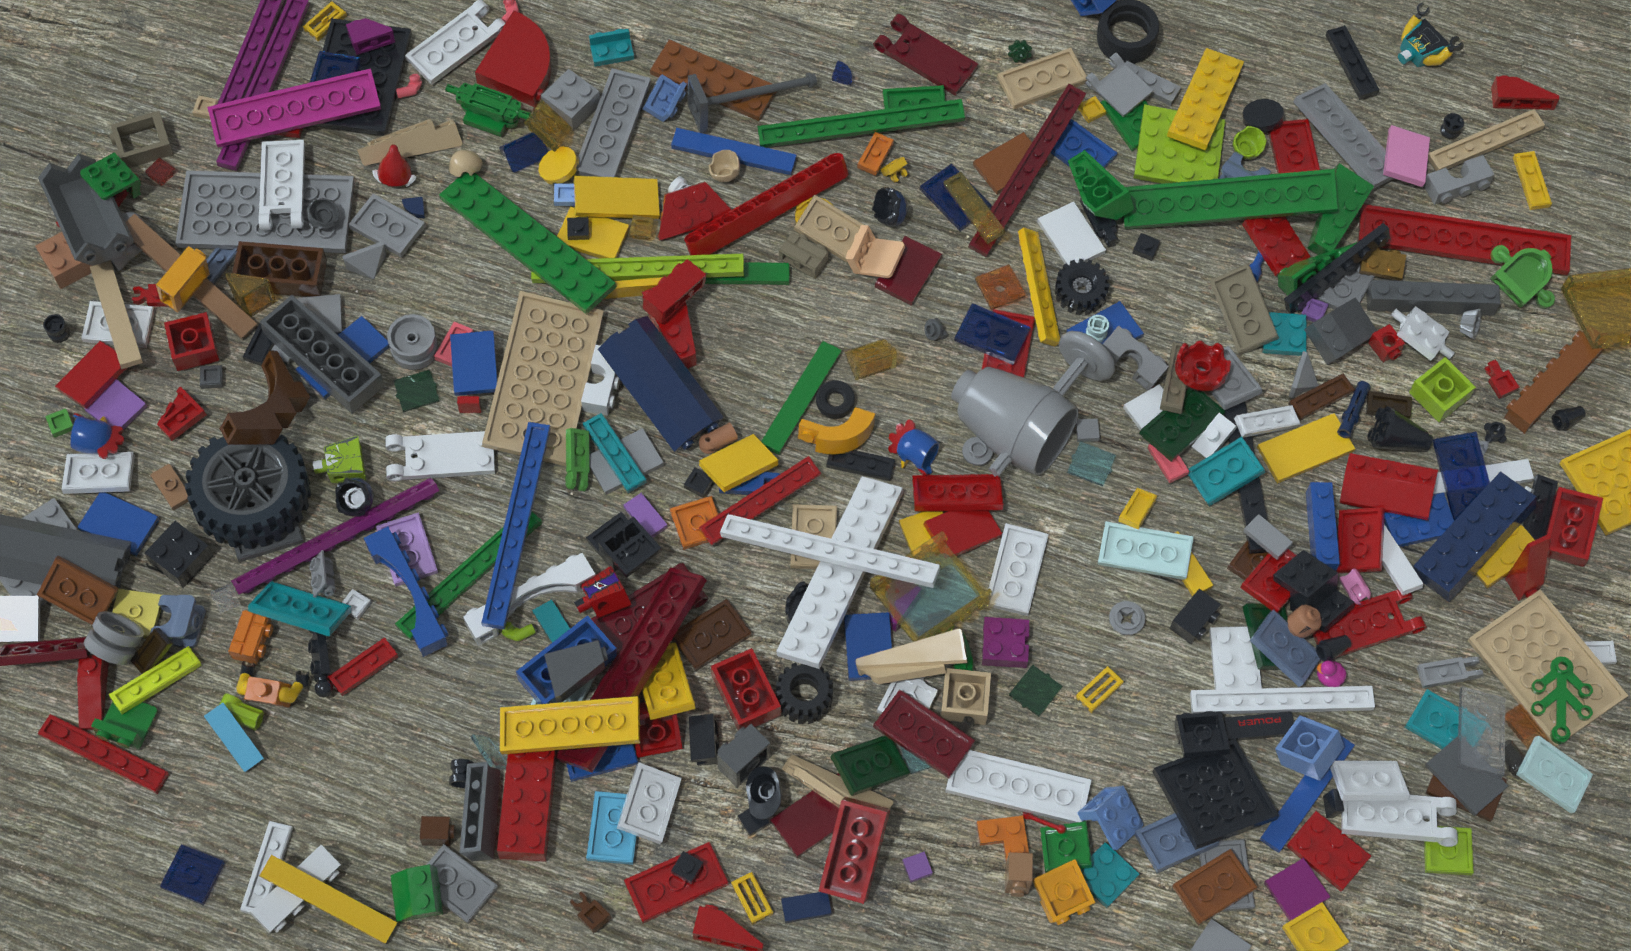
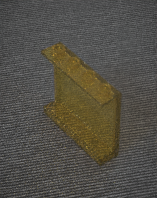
M1631 268L1569 275L1561 290L1591 348L1606 349L1613 346L1623 347L1631 344Z

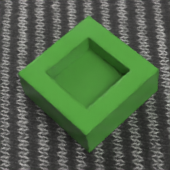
M66 408L45 416L54 438L72 431L73 423Z

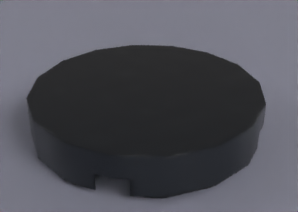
M1270 99L1252 101L1245 106L1242 112L1243 123L1259 128L1262 132L1274 130V127L1277 125L1279 127L1284 120L1283 107L1280 103Z

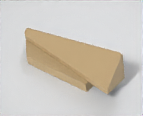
M431 119L373 139L367 143L368 146L357 149L362 164L366 166L380 163L392 144L397 145L400 154L405 158L459 147L463 143L453 119L434 126Z
M955 629L856 659L859 675L866 674L877 684L946 673L945 664L967 663L966 647L961 629Z
M791 755L782 768L784 772L838 808L844 797L889 809L894 804L892 800L871 790L851 796L840 776L795 755Z

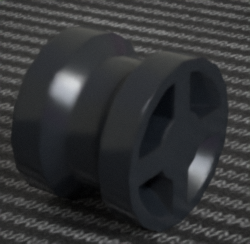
M1455 113L1446 115L1440 127L1442 136L1447 139L1457 138L1464 126V119Z

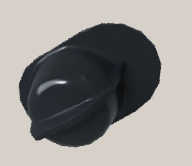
M757 767L747 778L746 792L751 814L755 818L763 820L773 816L779 809L783 786L776 772L770 767Z

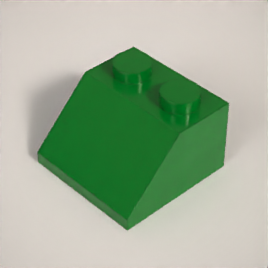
M428 864L407 868L390 875L397 923L443 914L437 867Z

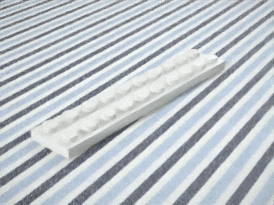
M862 476L831 539L877 549L902 497L903 488ZM820 561L776 651L777 656L820 669L865 572Z

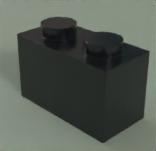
M1198 589L1173 619L1170 629L1192 645L1196 639L1200 641L1207 632L1206 626L1209 623L1213 625L1219 618L1220 613L1218 611L1221 604L1201 589Z

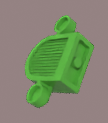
M1498 245L1491 251V259L1495 263H1504V265L1490 279L1496 285H1499V288L1519 308L1525 305L1534 295H1537L1536 303L1540 308L1546 309L1553 305L1555 301L1554 294L1543 289L1550 280L1553 270L1550 261L1551 255L1546 250L1542 249L1540 251L1535 248H1526L1517 252L1513 257L1509 255L1508 248L1503 245Z

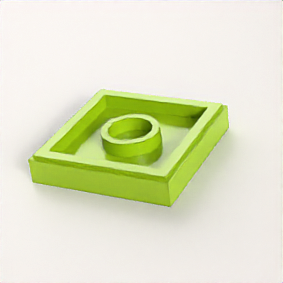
M1451 827L1457 830L1458 843L1452 847L1442 846L1439 842L1424 841L1425 873L1473 875L1471 828Z

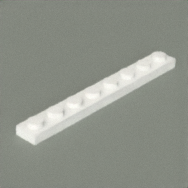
M1372 686L1191 690L1190 692L1192 714L1204 713L1206 711H1221L1222 714L1279 713L1289 711H1369L1375 708Z

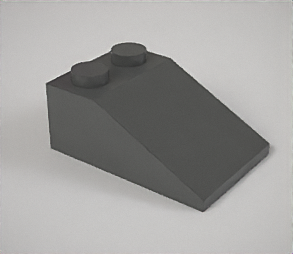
M1356 297L1304 329L1327 365L1370 339L1372 333L1377 331Z

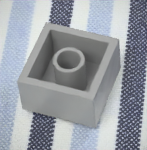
M568 69L541 95L542 106L545 111L574 131L596 110L600 100V92Z

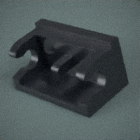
M714 714L689 716L691 761L697 762L698 766L718 765L717 751L720 748L718 719Z

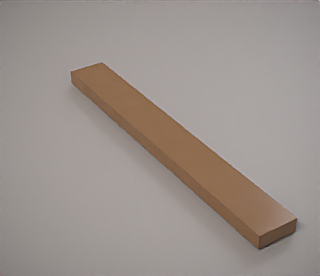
M136 214L126 221V225L134 239L133 243L167 272L180 257V254ZM207 278L192 295L241 340H244L258 327L251 317Z

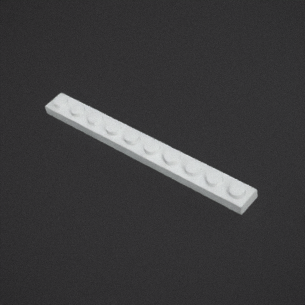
M729 514L720 531L721 537L930 588L934 587L940 572V565Z

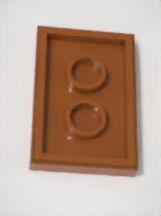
M1023 132L973 161V166L992 190L999 194L1032 142ZM1047 160L1045 161V163H1044V165L1042 166V168L1045 167V166H1047V164H1048V161H1047Z
M57 556L37 596L92 625L98 612L108 610L119 588L70 561Z
M1231 849L1172 885V888L1198 926L1258 888Z

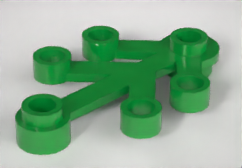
M1562 656L1553 659L1550 664V672L1543 678L1536 679L1531 685L1532 692L1539 695L1545 691L1548 684L1557 678V687L1541 701L1534 702L1530 709L1534 716H1542L1546 708L1556 701V726L1550 732V738L1556 744H1564L1570 738V730L1566 726V702L1577 712L1579 719L1583 721L1589 720L1593 714L1590 706L1583 705L1566 688L1568 681L1578 690V695L1581 698L1587 699L1593 693L1592 686L1583 683L1573 673L1574 666L1571 660ZM1558 665H1565L1566 670L1559 669ZM1535 684H1540L1542 690H1537ZM1587 688L1589 694H1584L1581 689ZM1534 706H1540L1542 708V711L1537 712L1534 709ZM1581 710L1588 711L1589 716L1582 715ZM1557 730H1563L1565 736H1560Z

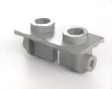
M321 550L316 558L311 560L309 566L312 576L313 597L315 598L319 593H323L325 596H332L336 590L334 579L332 578L334 576L333 562L330 558L324 557V551Z

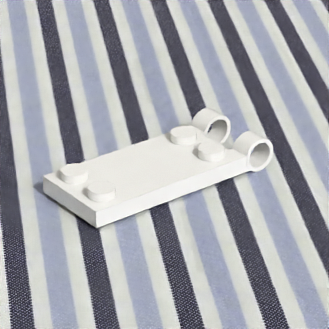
M477 0L471 7L405 55L406 60L433 85L496 38L505 22L499 18L487 27L480 19L487 15L489 6L483 0Z
M304 140L262 142L259 203L260 230H272L271 214L291 213L292 229L304 228Z
M485 431L405 437L397 434L388 435L385 438L386 450L391 452L405 450L406 466L400 464L388 465L386 467V479L389 481H401L430 477L441 478L495 474L494 450L482 447Z
M1410 795L1408 801H1343L1344 811L1341 813V834L1439 842L1440 845L1445 847H1452L1458 843L1456 829L1437 827V812L1441 816H1453L1456 814V800L1454 798Z

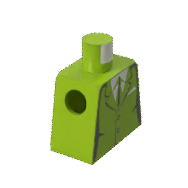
M358 436L325 446V459L313 461L315 474L327 472L331 483L344 482L345 478L355 477L366 481L362 447Z

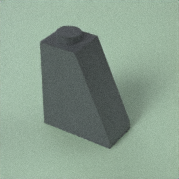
M598 640L544 654L556 702L561 703L605 669L604 661L608 660L605 647L600 648Z

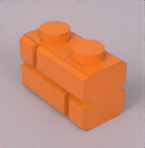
M246 610L242 611L228 650L231 658L251 664H258L259 658H263L266 652L265 641L273 633L274 626L270 618Z

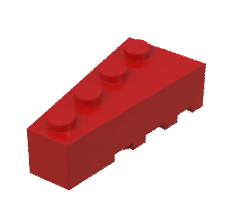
M645 290V291L642 292V299H643L644 294H645L648 290ZM687 304L682 305L662 324L648 314L652 323L686 368L689 369L696 366V351Z

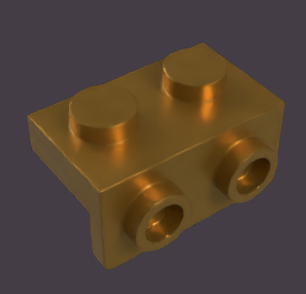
M1377 248L1368 259L1361 261L1359 273L1401 281L1403 279L1406 255L1401 254L1397 250L1384 251Z

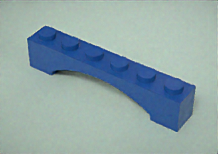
M387 526L364 537L366 546L375 564L381 563L395 572L408 587L414 599L416 623L411 633L422 656L424 657L447 646L445 637L449 636L444 624H438L436 618L439 615L434 605H428L426 601L430 599L424 587H419L417 581H420V578L415 568L410 570L407 563L411 561L406 551L400 550L398 545L401 544L397 533H391Z

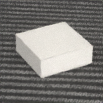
M352 589L342 603L350 605L351 613L349 615L359 620L372 602Z

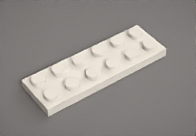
M969 750L948 779L946 793L1068 823L1082 822L1077 812L1087 803L1091 780Z

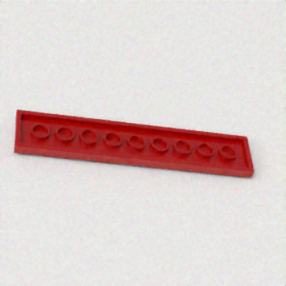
M1363 204L1360 208L1357 242L1384 223L1389 227L1390 239L1381 248L1501 266L1504 263H1495L1490 256L1491 251L1496 246L1503 245L1507 247L1511 257L1520 250L1535 248L1540 251L1542 249L1546 250L1551 255L1552 273L1568 275L1570 271L1572 235Z

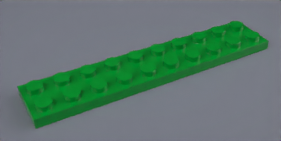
M1335 169L1125 187L1130 192L1134 210L1124 215L1125 229L1338 212Z
M464 172L439 194L440 199L586 315L617 287L616 282L476 173L470 176L468 172Z

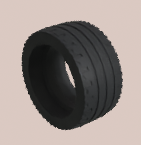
M1120 0L1114 2L1102 13L1097 28L1099 49L1108 59L1116 52L1124 63L1126 61L1133 64L1142 62L1151 55L1156 46L1159 35L1158 17L1153 9L1141 1ZM1117 22H1132L1142 27L1147 36L1137 42L1121 41L1113 36L1109 31V27Z

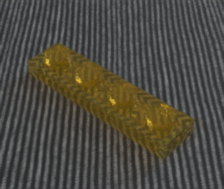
M962 172L943 182L944 187L987 244L1005 234L1003 226Z

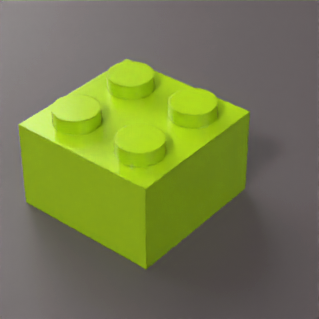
M1445 357L1416 379L1409 393L1440 423L1468 401L1476 387Z

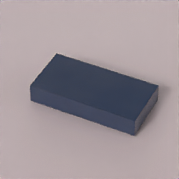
M823 892L781 899L785 923L832 915L829 896Z

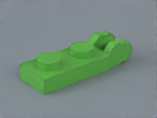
M566 429L567 475L565 477V484L568 489L575 488L576 482L579 491H585L588 486L589 431Z

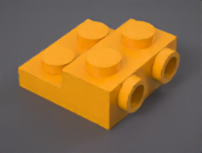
M1076 859L1032 879L1041 898L1040 903L1050 923L1056 922L1057 925H1060L1070 920L1069 915L1075 912L1081 915L1091 910L1090 905L1096 903Z

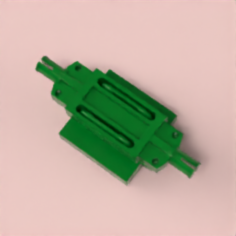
M448 83L445 91L456 95V103L460 104L466 113L463 118V124L501 137L506 127L515 128L520 118L530 121L532 117L531 112L521 109V102L502 92L476 83L474 85L463 83L460 87Z

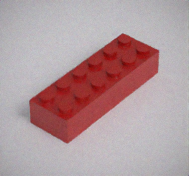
M558 750L508 754L497 845L499 859L546 862Z

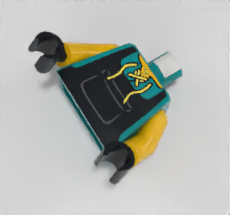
M1421 2L1417 6L1418 13L1413 15L1404 27L1401 36L1402 44L1400 46L1402 52L1398 54V59L1402 64L1412 61L1417 67L1441 65L1453 55L1454 50H1462L1464 44L1461 42L1454 46L1460 39L1458 36L1452 37L1449 43L1425 18L1421 20L1422 16H1427L1430 13L1429 7L1425 12H1420L1424 5Z

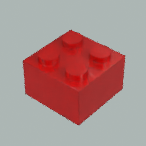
M207 312L164 322L171 358L177 371L220 361L212 323Z

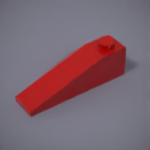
M1548 535L1528 543L1505 577L1518 601L1530 597L1540 590L1544 584L1551 557L1550 538Z

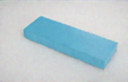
M224 702L204 715L244 772L264 759Z

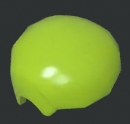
M1247 126L1235 135L1232 146L1235 152L1244 156L1242 159L1251 160L1263 152L1267 140L1265 134L1259 128Z

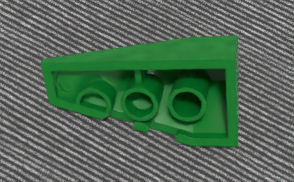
M1084 150L1068 160L1083 204L1095 216L1118 220L1134 210L1129 190L1089 153Z
M1356 243L1294 263L1290 267L1282 269L1278 274V287L1288 296Z

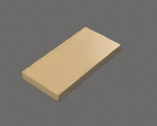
M1072 48L997 74V79L1013 109L1064 92L1068 84L1078 87L1088 81L1086 80L1087 75Z

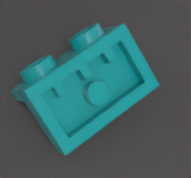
M616 29L615 31L598 32L589 35L594 67L634 60L629 29Z

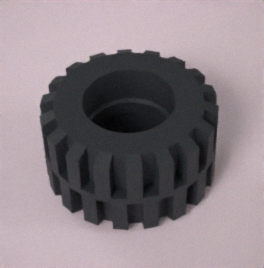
M795 662L791 664V669L786 667L784 674L780 673L776 683V697L781 705L782 714L785 717L789 715V720L792 722L797 719L798 724H803V721H808V724H811L813 719L816 718L819 721L822 719V714L826 715L833 699V682L830 680L829 673H824L822 666L818 669L804 664L797 665ZM807 684L814 687L818 694L812 700L800 701L791 694V691L798 685Z

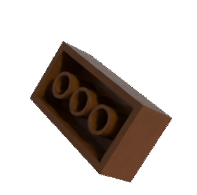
M239 241L231 279L236 291L305 297L321 296L327 258L323 248Z

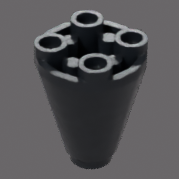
M1392 407L1378 408L1375 414L1376 422L1374 427L1370 428L1367 439L1371 441L1374 448L1418 452L1429 450L1433 436L1427 430Z

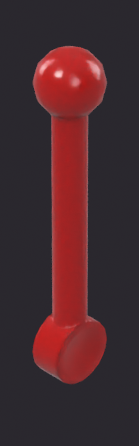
M1023 812L1022 816L1024 819H1031L1056 829L1059 834H1063L1066 831L1064 825H1056L1033 816L1031 813Z

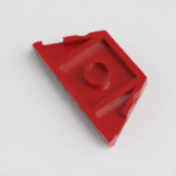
M705 181L664 194V206L661 212L658 240L698 229L732 209Z

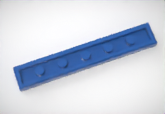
M676 128L671 143V149L711 158L716 152L731 150L737 154L742 165L792 175L797 154Z
M1342 736L1344 748L1335 761H1344L1355 746ZM1330 768L1320 781L1306 775L1302 778L1278 812V819L1271 822L1261 836L1260 841L1280 853L1332 779L1333 775Z

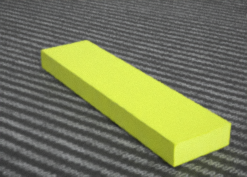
M187 646L109 694V697L120 713L124 714L202 666L201 662L190 647Z

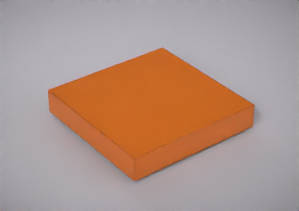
M712 496L670 508L683 550L708 543L699 527L718 515Z

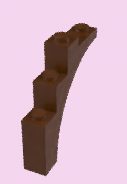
M270 350L261 365L267 379V401L254 409L228 413L219 428L228 445L275 444L283 428L289 427L297 414L296 412H302L310 399L303 383L294 382L278 351Z

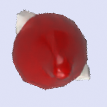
M395 144L390 146L388 153L380 162L378 170L372 171L374 178L379 183L391 187L402 185L407 187L417 177L414 174L411 175L410 165L400 154Z

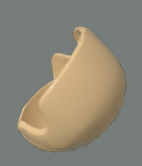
M456 151L450 160L449 171L456 177H460L463 172H468L472 176L473 173L481 170L483 162L480 156L473 151Z
M721 150L713 154L712 163L709 164V172L714 180L731 182L740 173V161L735 152Z

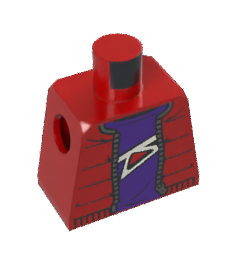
M611 566L583 583L581 587L586 596L574 602L580 614L592 608L597 617H602L632 605Z

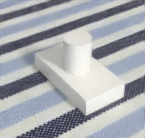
M1218 413L1191 447L1207 458L1221 448L1237 426Z

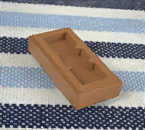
M170 464L150 474L173 511L189 502L185 486Z

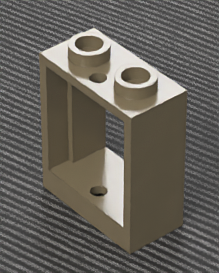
M160 111L111 124L113 133L109 134L113 146L117 145L118 149L114 150V152L129 168L174 155ZM156 127L160 140L159 143L125 152L121 140L122 136Z

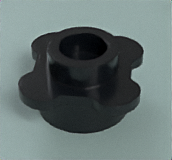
M1493 422L1484 425V430H1486L1485 441H1489V443L1493 441L1504 443L1507 438L1504 435L1506 427L1504 424Z

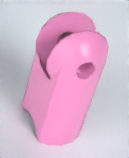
M1352 569L1348 575L1340 577V583L1355 604L1362 605L1360 600L1365 597L1370 599L1371 592L1358 570Z

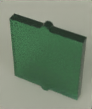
M430 369L393 380L397 391L396 398L399 399L403 412L440 402L436 391L437 384L433 381Z
M1032 665L1009 693V696L1019 702L1022 708H1027L1040 717L1063 686L1053 680L1049 673L1045 674Z

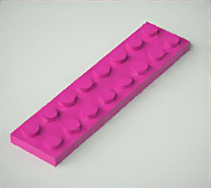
M366 69L221 103L207 108L216 145L219 148L379 110L381 106L371 69Z

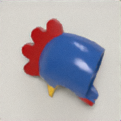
M78 413L73 414L76 420L71 432L70 444L72 449L86 454H98L102 459L108 458L109 453L115 454L118 452L117 445L124 443V437L121 435L123 428L121 426H110L104 416L100 420H90Z
M911 419L907 420L905 425L899 423L896 425L897 433L889 434V440L892 444L888 447V451L898 454L901 459L902 469L911 461L922 475H930L932 473L930 465L938 453L939 442L931 435L916 429V425Z

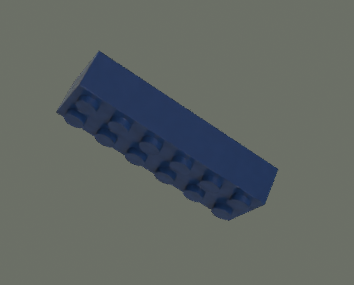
M1500 471L1413 565V569L1426 586L1450 602L1536 509V496Z

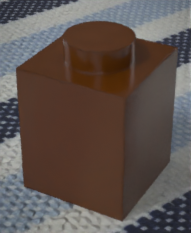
M421 816L420 841L422 846H443V844L450 846L451 839H455L456 826L452 825L450 817Z

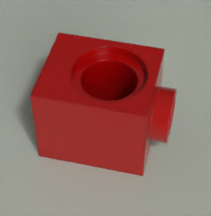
M1390 324L1372 333L1368 342L1383 363L1389 359H1397L1402 354L1401 351L1405 345L1404 341L1397 336V332Z

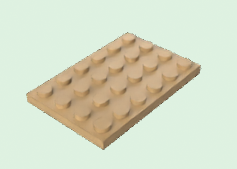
M1541 589L1468 639L1474 650L1547 740L1555 747L1560 744H1556L1551 740L1550 732L1556 726V701L1546 708L1542 716H1534L1530 710L1534 702L1541 701L1557 687L1556 678L1546 686L1542 694L1537 695L1531 690V685L1536 679H1541L1550 672V664L1553 659L1562 656L1571 660L1574 666L1573 673L1583 683L1590 684L1593 688L1592 695L1587 699H1583L1578 695V690L1567 681L1566 688L1583 705L1590 706L1593 710L1591 718L1583 721L1579 719L1577 712L1566 702V726L1570 730V737L1628 697V694ZM1558 665L1559 669L1566 670L1565 665ZM1535 684L1537 690H1542L1540 684ZM1587 688L1581 689L1584 694H1589ZM1534 706V709L1537 712L1542 711V708L1540 706ZM1581 710L1582 715L1589 716L1588 711ZM1557 730L1560 736H1565L1563 730Z

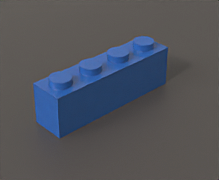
M1310 482L1306 491L1310 553L1336 571L1340 563L1332 482Z

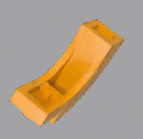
M855 407L850 418L845 423L834 427L823 426L801 419L798 439L816 444L815 452L823 454H841L852 451L869 438L874 428L875 413Z

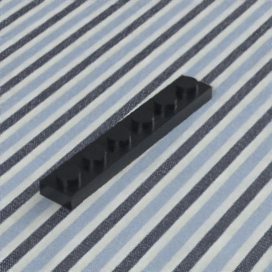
M1382 223L1285 297V309L1290 314L1296 310H1301L1309 300L1318 297L1329 285L1335 284L1339 277L1346 272H1351L1356 264L1368 259L1373 251L1385 246L1390 239L1389 227Z

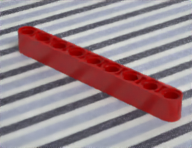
M833 153L689 233L684 239L689 254L710 255L845 179L849 175L844 155L842 153Z

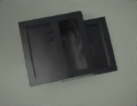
M622 512L586 537L587 542L609 567L611 566L614 572L619 569L626 578L662 552V548L633 516L628 520Z
M1302 550L1273 574V581L1290 591V610L1294 611L1301 605H1309L1316 608L1322 620L1319 630L1324 633L1354 608L1355 602L1337 590L1338 572L1305 550Z

